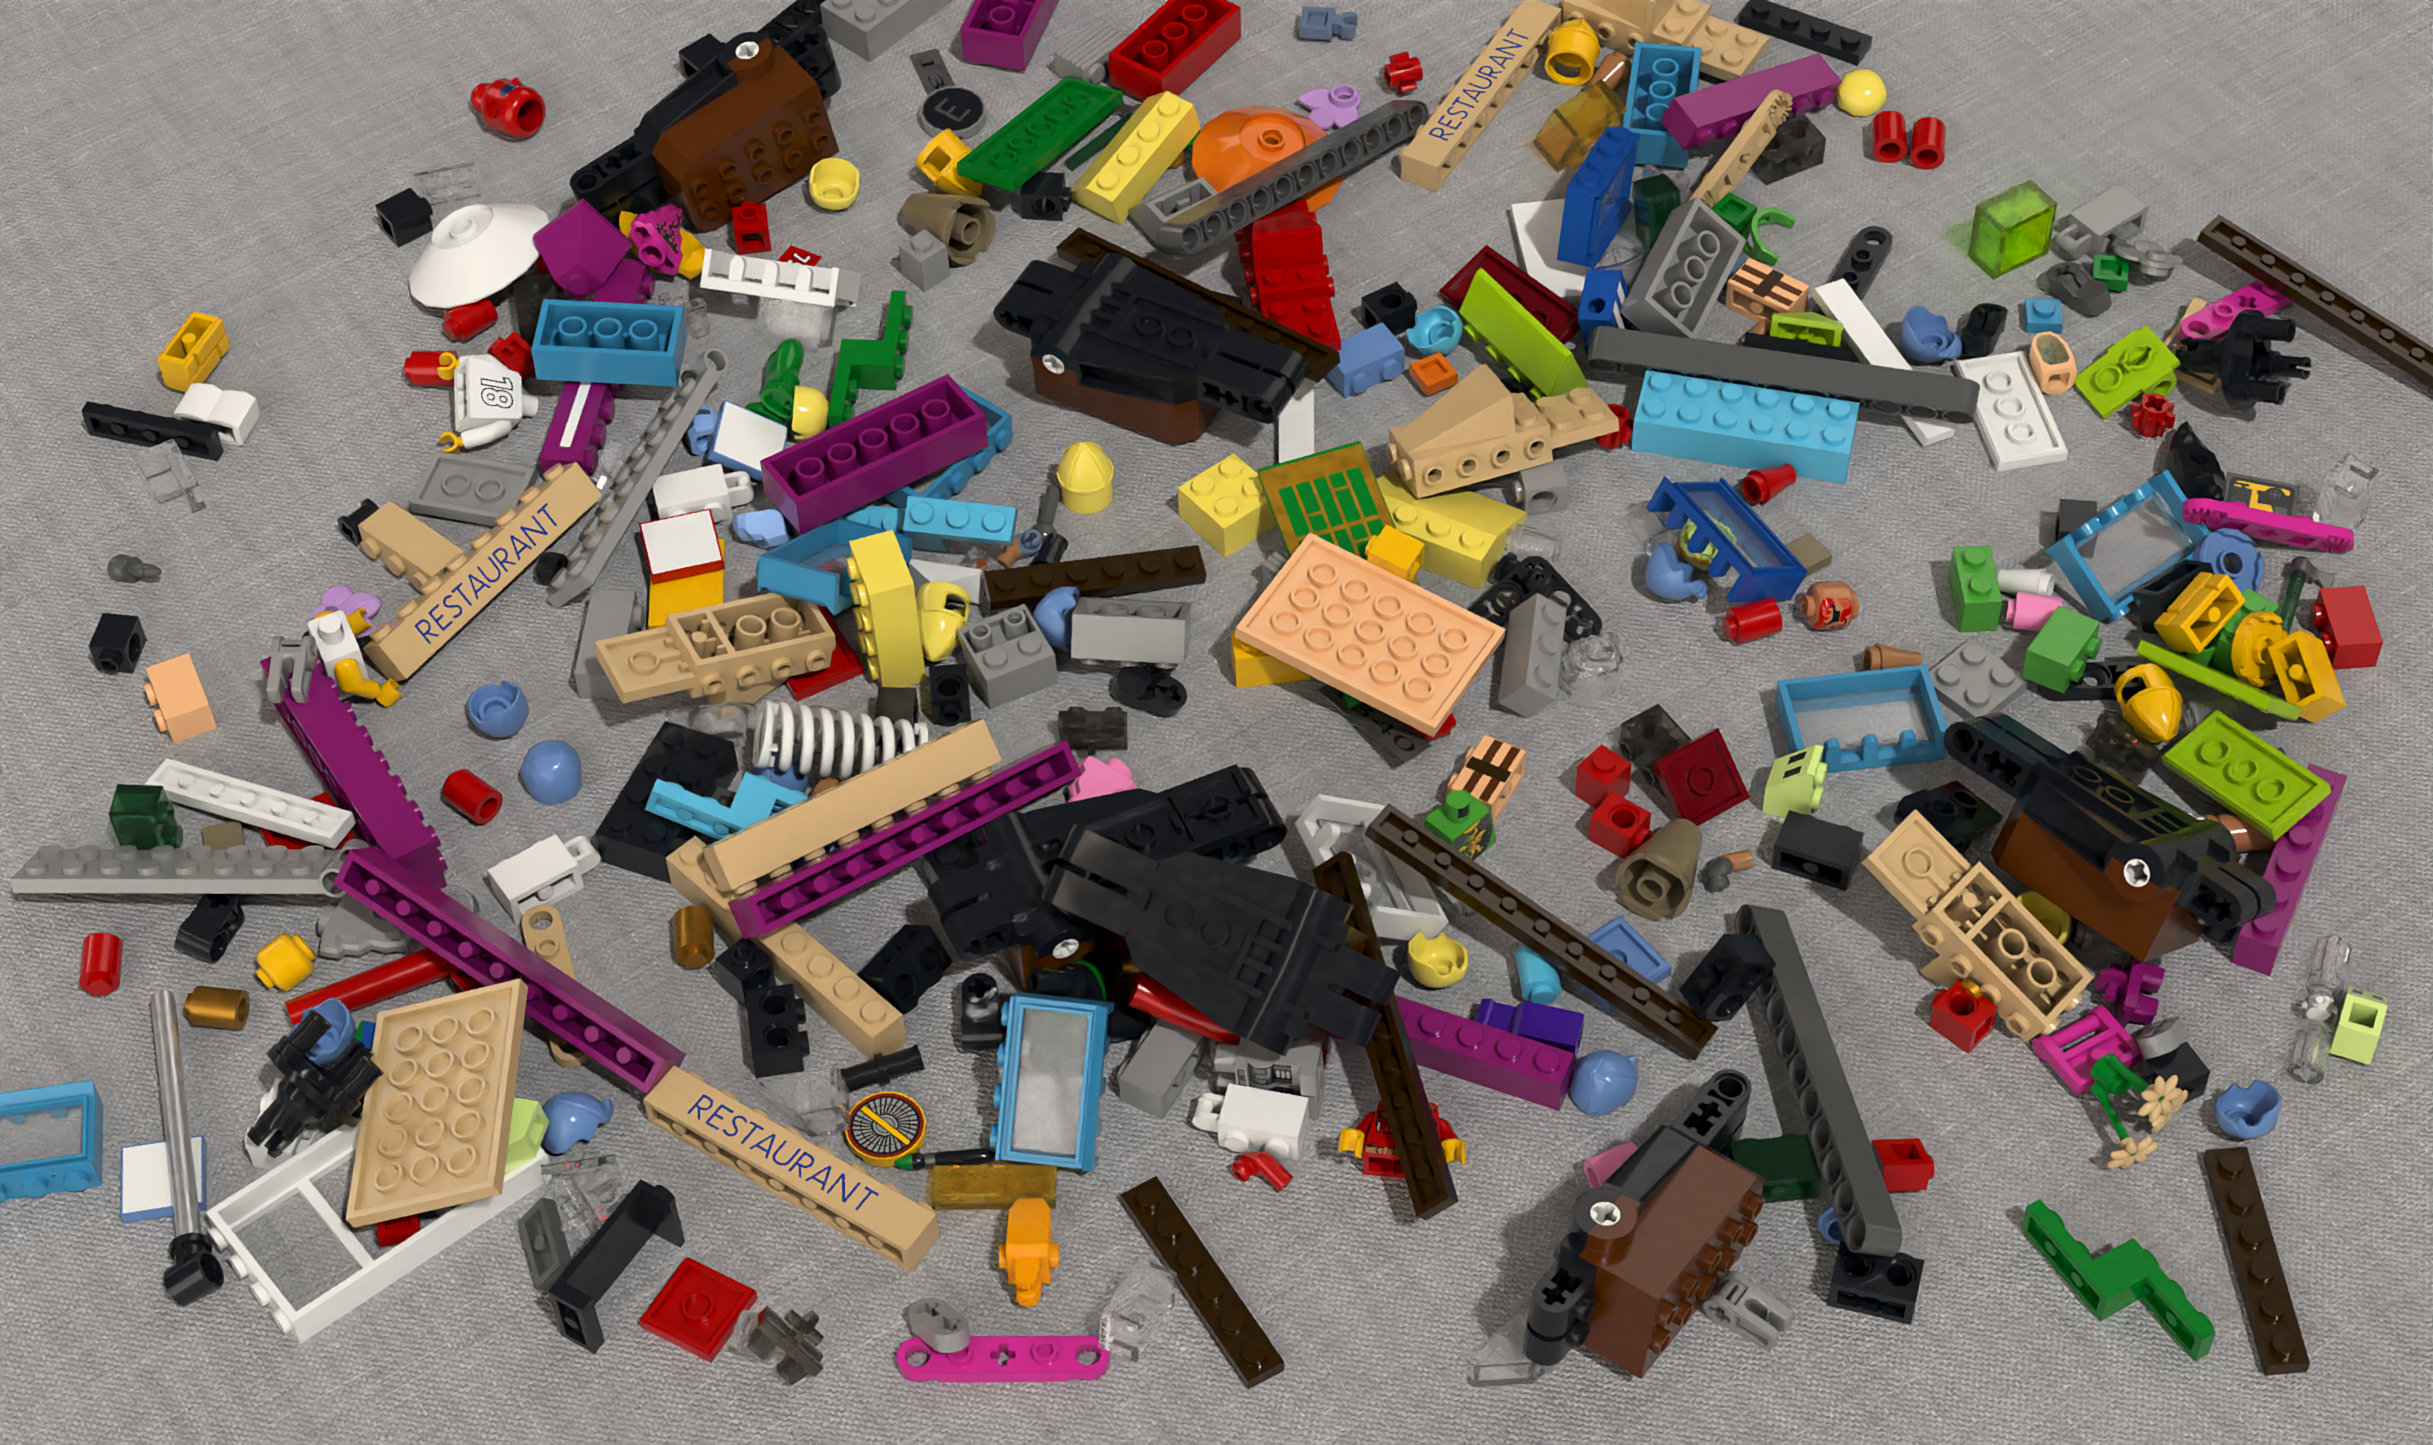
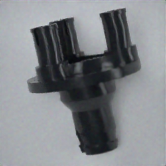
M2245 309L2235 317L2227 335L2223 338L2184 337L2180 339V343L2187 345V351L2176 350L2175 356L2181 363L2177 367L2178 369L2186 372L2215 374L2221 380L2222 391L2227 404L2231 408L2238 410H2248L2256 402L2274 403L2275 405L2283 404L2286 396L2284 382H2269L2267 379H2277L2280 376L2307 380L2311 371L2296 367L2311 368V359L2306 356L2281 355L2279 351L2271 350V340L2284 341L2286 343L2293 341L2296 332L2294 320L2266 318L2261 311Z
M1064 964L1056 971L1032 969L1027 976V989L1029 993L1105 1001L1096 975L1083 964ZM1105 1001L1114 1002V1010L1108 1015L1107 1036L1110 1037V1041L1139 1039L1148 1030L1149 1017L1147 1013L1128 1006L1127 1002ZM1032 1009L1031 1012H1025L1023 1036H1031L1035 1039L1029 1048L1031 1064L1033 1066H1052L1059 1075L1064 1077L1083 1076L1089 1015ZM1002 1012L999 1015L998 1022H1001ZM998 1026L1000 1034L1007 1036V1026Z
M313 1009L310 1010L306 1018L289 1037L284 1035L267 1052L270 1060L285 1077L278 1084L276 1099L259 1117L254 1127L251 1126L247 1136L254 1144L259 1146L274 1129H278L264 1145L268 1149L267 1154L273 1158L281 1155L282 1150L289 1146L307 1125L323 1121L328 1114H331L344 1124L355 1128L362 1120V1115L357 1110L361 1105L359 1099L384 1074L369 1059L374 1055L369 1048L365 1049L366 1045L355 1037L331 1065L327 1063L325 1066H322L311 1060L308 1051L332 1027L323 1016Z

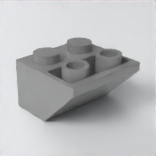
M1204 177L1185 182L1130 208L1129 215L1158 245L1157 233L1164 222L1217 195L1218 192Z
M1025 604L956 629L974 683L989 709L1058 683L1055 653Z

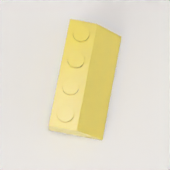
M1168 91L1147 97L1071 188L1072 199L1121 225L1129 216V209L1139 204L1201 129L1194 104Z

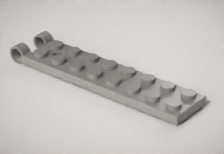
M718 348L706 350L697 357L695 361L696 370L689 367L682 368L678 386H669L671 392L667 394L660 404L663 411L660 415H656L645 428V431L648 433L645 440H640L632 449L629 456L633 460L629 465H625L616 475L614 481L617 483V486L614 490H610L600 501L598 507L602 510L598 516L592 517L584 527L582 532L586 536L583 541L577 542L569 551L566 558L570 562L567 567L561 568L553 577L550 585L554 588L546 600L556 608L561 607L593 585L719 376L727 371L729 361L722 350ZM707 358H710L716 364L717 371L709 366ZM681 377L686 379V381L683 384L681 382Z
M351 839L341 849H324L320 845H311L302 849H287L283 845L269 846L265 849H249L245 845L231 846L227 849H212L208 845H198L189 849H174L171 845L156 846L152 849H137L133 845H123L115 849H99V846L86 845L77 849H62L59 845H48L40 848L11 878L13 893L326 894L337 898L345 895L346 892L334 885L329 877L333 872L339 873L347 857L346 850L368 848L370 846L361 839Z

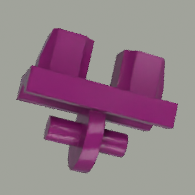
M2132 956L2131 963L2125 965L2123 972L2121 971V965L2117 963L2110 964L2109 969L2100 970L2096 974L2094 985L2097 990L2104 994L2103 998L2107 1002H2114L2116 996H2118L2114 1018L2125 1029L2129 1020L2150 1025L2156 1016L2159 1001L2158 999L2139 994L2142 989L2157 994L2163 981L2165 969L2149 962L2143 963Z

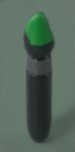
M989 1149L940 1151L925 1154L914 1152L897 1159L895 1165L910 1171H919L923 1168L982 1165L992 1162L995 1159V1152Z

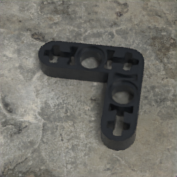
M1529 556L1522 560L1468 609V611L1483 618L1489 612V608L1485 604L1490 602L1493 610L1502 617L1497 620L1495 614H1493L1487 620L1503 627L1509 621L1510 611L1536 593L1549 599L1552 593L1563 591L1569 595L1571 600L1570 605L1566 608V617L1571 615L1578 605L1581 607V610L1577 611V616L1585 623L1589 620L1594 622L1592 625L1593 634L1589 635L1587 632H1584L1580 635L1577 633L1579 624L1571 617L1569 622L1565 621L1564 632L1574 642L1585 646L1596 642L1602 631V621L1599 615L1552 565L1540 556ZM1531 566V568L1537 569L1540 566L1543 568L1541 571L1542 580L1538 581L1535 578L1530 580L1525 585V589L1529 593L1524 595L1520 585L1512 580L1517 577L1519 583H1522L1528 576L1526 568ZM1503 589H1511L1518 596L1517 603L1511 608L1501 607L1496 600L1497 594Z

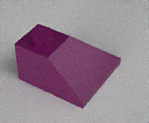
M584 198L533 234V240L554 281L577 301L583 300L604 285L632 245V241Z

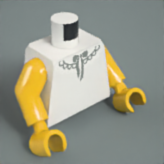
M358 608L349 615L342 610L318 613L313 620L307 623L309 635L314 636L316 640L317 655L324 667L325 677L331 676L339 688L340 700L353 695L368 699L376 697L384 707H390L404 696L403 693L396 690L399 684L392 678L387 679L381 686L376 681L369 680L360 648L355 639V636L372 627L371 623H367L363 619V616L367 614L365 609Z

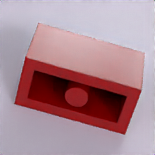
M2350 586L2319 589L2316 603L2310 607V620L2312 626L2318 628L2319 639L2323 641L2333 670L2376 667L2383 641L2365 587Z

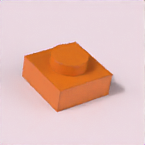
M1440 352L1409 364V375L1426 396L1458 383V373Z

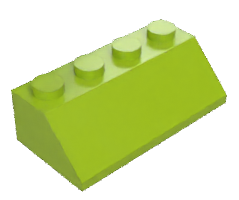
M1480 268L1476 272L1459 310L1465 322L1463 330L1475 343L1481 340L1486 345L1484 350L1494 362L1499 364L1503 361L1509 367L1506 371L1513 379L1521 384L1525 382L1531 388L1529 393L1535 401L1542 397H1554L1569 393L1575 388L1587 386L1588 383L1572 352L1485 270Z

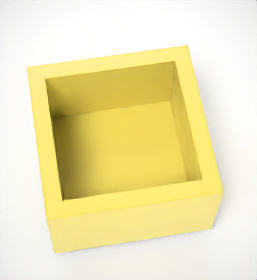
M1235 453L1178 487L1179 517L1224 558L1276 526L1257 473Z

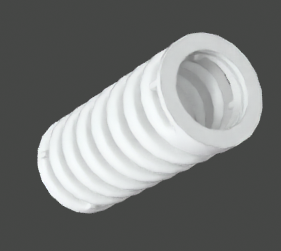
M764 699L756 722L753 743V765L755 768L761 769L774 766L775 756H771V751H778V746L773 744V739L780 720L782 741L778 767L783 772H787L791 767L793 745L801 724L802 747L799 758V772L807 775L811 770L814 745L821 727L822 750L819 761V774L821 777H828L832 770L836 740L842 729V753L839 764V777L842 780H847L851 777L854 750L861 732L863 751L859 774L874 766L875 749L881 734L883 753L880 764L895 757V751L901 736L903 753L917 747L918 741L919 745L927 742L928 728L925 722L915 723L914 728H912L911 723L906 719H900L893 725L886 716H880L872 722L871 717L866 713H860L852 719L850 713L845 710L836 712L832 717L830 710L825 707L816 709L812 714L811 709L804 704L796 706L792 712L790 705L786 702L772 703L770 700Z

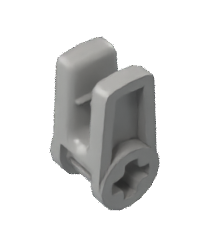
M284 636L273 637L267 682V693L272 704L283 701L285 689L288 688L287 679L292 673V679L289 681L295 702H307L313 670L317 663V644L314 636H304L303 640H285Z
M1728 1271L1722 1278V1287L1716 1295H1710L1704 1302L1703 1308L1706 1314L1717 1324L1731 1329L1764 1350L1771 1351L1778 1340V1330L1785 1331L1791 1324L1794 1316L1793 1311L1756 1286L1745 1275L1736 1271Z

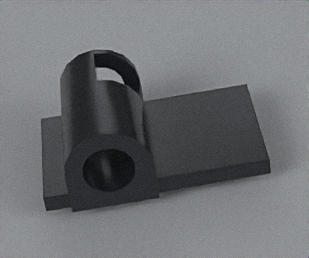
M1955 780L1929 791L1923 789L1904 796L1896 807L1894 823L1899 825L1916 809L1954 848L1961 842L1962 846L1958 852L1963 855L1978 830L1999 823L2003 816L1963 784Z

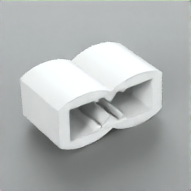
M193 383L188 388L173 415L178 420L216 427L221 443L240 446L244 444L260 417V411L256 398L245 391H222L213 384Z

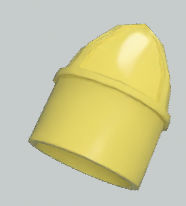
M1082 441L1072 443L1063 451L1061 461L1057 467L1056 475L1059 481V488L1061 489L1060 498L1063 505L1076 513L1091 514L1099 512L1106 508L1113 499L1114 467L1103 448L1095 442Z
M935 581L921 585L916 592L923 657L931 662L945 660L959 646L960 642L956 629L968 625L967 621L971 605V598L966 590L948 582ZM953 594L961 598L965 606L954 610L945 609L947 595Z

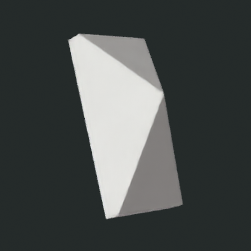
M915 559L910 560L909 572L914 582L915 595L918 588L925 583L935 581L948 582L966 590L970 595L971 603L980 605L982 601V569ZM953 594L947 595L946 600L963 602L961 598Z

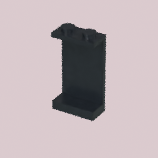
M640 1179L548 1291L561 1335L593 1354L605 1342L595 1305L653 1234L679 1248L685 1243L675 1197L667 1188L661 1185H655L654 1187Z

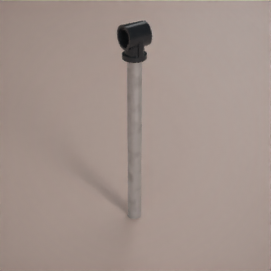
M161 990L153 993L150 1000L176 1228V1238L169 1244V1254L175 1260V1264L165 1270L164 1283L173 1300L185 1306L221 1287L224 1283V1274L219 1261L211 1253L212 1241L208 1236L202 1234L175 996L171 991Z

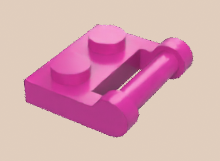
M2102 1005L2090 1009L2086 1017L2050 1036L2046 1034L2041 1035L2032 1041L2036 1055L2051 1065L2076 1096L2089 1090L2095 1083L2089 1073L2092 1066L2101 1057L2113 1053L2128 1068L2143 1060L2138 1044ZM2094 1030L2101 1032L2066 1052L2061 1050L2062 1047Z

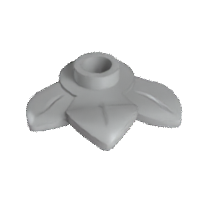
M2137 240L2134 242L2133 247L2129 248L2116 246L2113 250L2125 259L2138 261L2141 272L2154 276H2166L2168 269L2174 265H2182L2184 262L2183 258L2179 255L2167 253L2162 246L2146 240Z

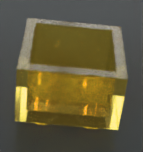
M1601 79L1554 109L1532 143L1557 173L1568 166L1574 169L1586 159V154L1592 150L1607 126H1622L1620 120L1627 111V108L1604 80Z

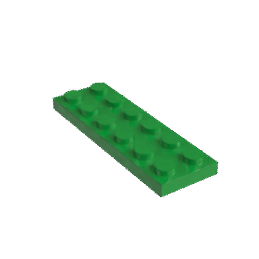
M1066 76L957 162V174L970 178L975 182H984L998 186L1006 191H1015L1123 104V91Z

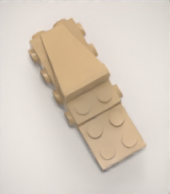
M1562 0L1560 5L1561 12H1563L1562 24L1573 19L1585 18V21L1596 32L1599 45L1631 57L1634 55L1635 42L1702 48L1700 72L1725 81L1748 75L1769 45V36L1710 16L1711 5L1697 0Z
M1483 364L1475 368L1413 422L1389 428L1390 443L1386 444V454L1390 464H1392L1416 498L1419 499L1553 462L1552 449L1619 431L1618 417L1591 387H1579L1571 390L1569 393L1554 397L1546 396L1539 398L1536 402H1531L1523 392L1510 393L1488 365Z
M768 593L667 615L664 627L595 641L593 653L622 703L687 689L691 698L706 695L720 721L727 722L785 682L788 677L830 668L832 651L836 648L834 632L816 604L775 593Z
M1916 809L1861 862L1917 919L1912 927L1919 933L1921 940L1937 952L1922 967L1920 972L1925 977L1948 988L1953 986L1958 980L1969 979L1979 987L1980 992H1983L1984 998L1997 1006L1996 1013L2005 1021L2008 1029L2019 1036L2025 1043L2037 1034H2050L2061 1022L2057 1018L2063 1010L2068 1013L2084 998L2080 992L2094 977L1980 861L1971 866Z

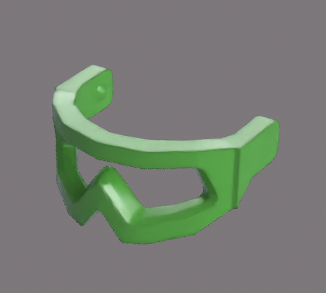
M1769 207L1759 210L1753 216L1751 222L1745 226L1741 234L1747 240L1742 249L1743 253L1752 259L1762 260L1770 266H1774L1779 256L1764 246L1759 237L1757 227L1778 222L1791 229L1797 219L1777 208ZM1749 234H1751L1752 241H1753V247H1752V248H1751V246L1749 245V242H1748Z

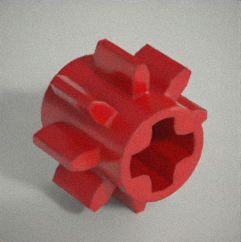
M1408 51L1389 56L1390 63L1383 66L1384 78L1389 89L1397 87L1398 94L1416 90V82L1423 80V71L1417 57L1409 58Z
M2143 394L2141 403L2132 402L2129 415L2132 417L2131 428H2136L2145 437H2162L2165 428L2173 429L2176 417L2173 414L2174 403H2169L2160 394Z
M1608 404L1607 406L1618 417L1619 431L1598 436L1594 439L1597 444L1604 448L1615 449L1620 446L1621 442L1629 444L1634 420L1629 419L1630 413L1623 406Z

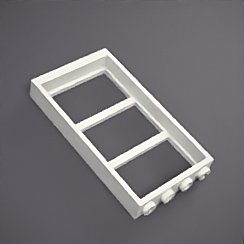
M360 1123L355 1128L343 1124L208 1210L206 1215L212 1228L207 1231L209 1238L214 1240V1246L218 1251L226 1248L231 1254L228 1261L236 1274L241 1279L248 1276L253 1282L249 1287L257 1301L263 1307L269 1303L275 1310L271 1315L279 1329L285 1334L291 1331L300 1344H302L553 1178V1172L546 1152L539 1147L535 1158L505 1174L502 1195L463 1203L454 1209L449 1206L433 1210L439 1217L437 1220L374 1260L312 1184L356 1155ZM299 1192L361 1270L296 1312L235 1233Z

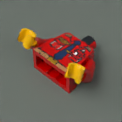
M1380 1100L1376 1111L1369 1112L1354 1128H1345L1340 1131L1337 1152L1342 1153V1151L1349 1150L1355 1152V1157L1361 1158L1363 1149L1364 1175L1405 1179L1382 1100ZM1429 1103L1446 1161H1459L1461 1165H1466L1465 1141L1457 1137L1448 1120L1439 1118L1438 1106L1434 1103Z

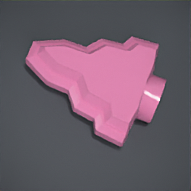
M1088 756L1087 758H1082L1077 764L1082 775L1075 778L1069 785L1070 799L1066 803L1136 789L1138 787L1132 781L1133 776L1130 769L1122 761L1110 758L1104 763L1099 759Z

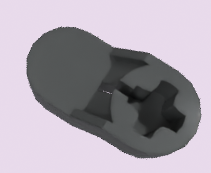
M2062 262L2050 267L2046 272L2051 293L2057 297L2064 298L2077 313L2091 316L2098 315L2111 307L2112 301L2107 284L2093 279L2082 265Z

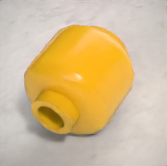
M281 933L257 952L256 958L261 967L255 972L269 989L277 985L283 991H290L314 972L315 965L313 960L317 956L298 933L293 937L290 934Z

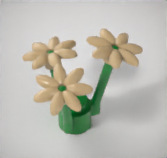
M2107 1054L2101 1057L2090 1070V1077L2095 1081L2090 1090L2100 1100L2120 1139L2119 1147L2121 1150L2110 1153L2113 1160L2107 1166L2109 1168L2120 1166L2126 1170L2133 1164L2134 1160L2137 1162L2146 1161V1154L2154 1152L2158 1148V1144L2152 1143L2151 1136L2143 1139L2138 1144L2134 1137H2129L2107 1094H2113L2118 1097L2133 1087L2141 1094L2144 1100L2148 1101L2140 1108L2138 1114L2140 1116L2149 1114V1121L2153 1127L2151 1131L2156 1133L2165 1124L2171 1122L2172 1113L2181 1110L2182 1104L2188 1096V1091L2185 1089L2182 1092L2180 1088H2175L2178 1082L2177 1075H2172L2166 1082L2161 1076H2157L2155 1083L2150 1085L2129 1070L2115 1054Z

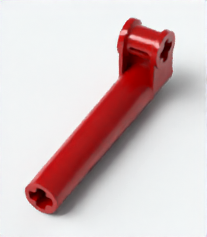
M427 947L285 1002L294 1026L301 1023L304 1010L317 1006L329 998L340 1000L352 1012L447 977H451L457 993L486 986Z
M1140 969V974L1126 1000L1128 1006L1220 1043L1239 1045L1241 1036L1222 1028ZM1322 1048L1324 1065L1327 1056V1050Z

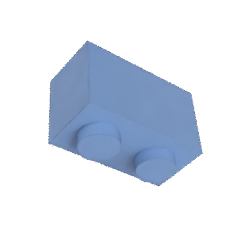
M1382 322L1341 340V350H1338L1341 362L1326 375V378L1344 399L1356 393H1362L1368 388L1385 380L1394 379L1404 372L1405 348Z

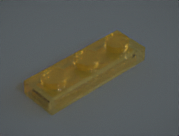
M933 1165L932 1209H1010L1018 1198H1044L1050 1209H1056L1057 1166Z

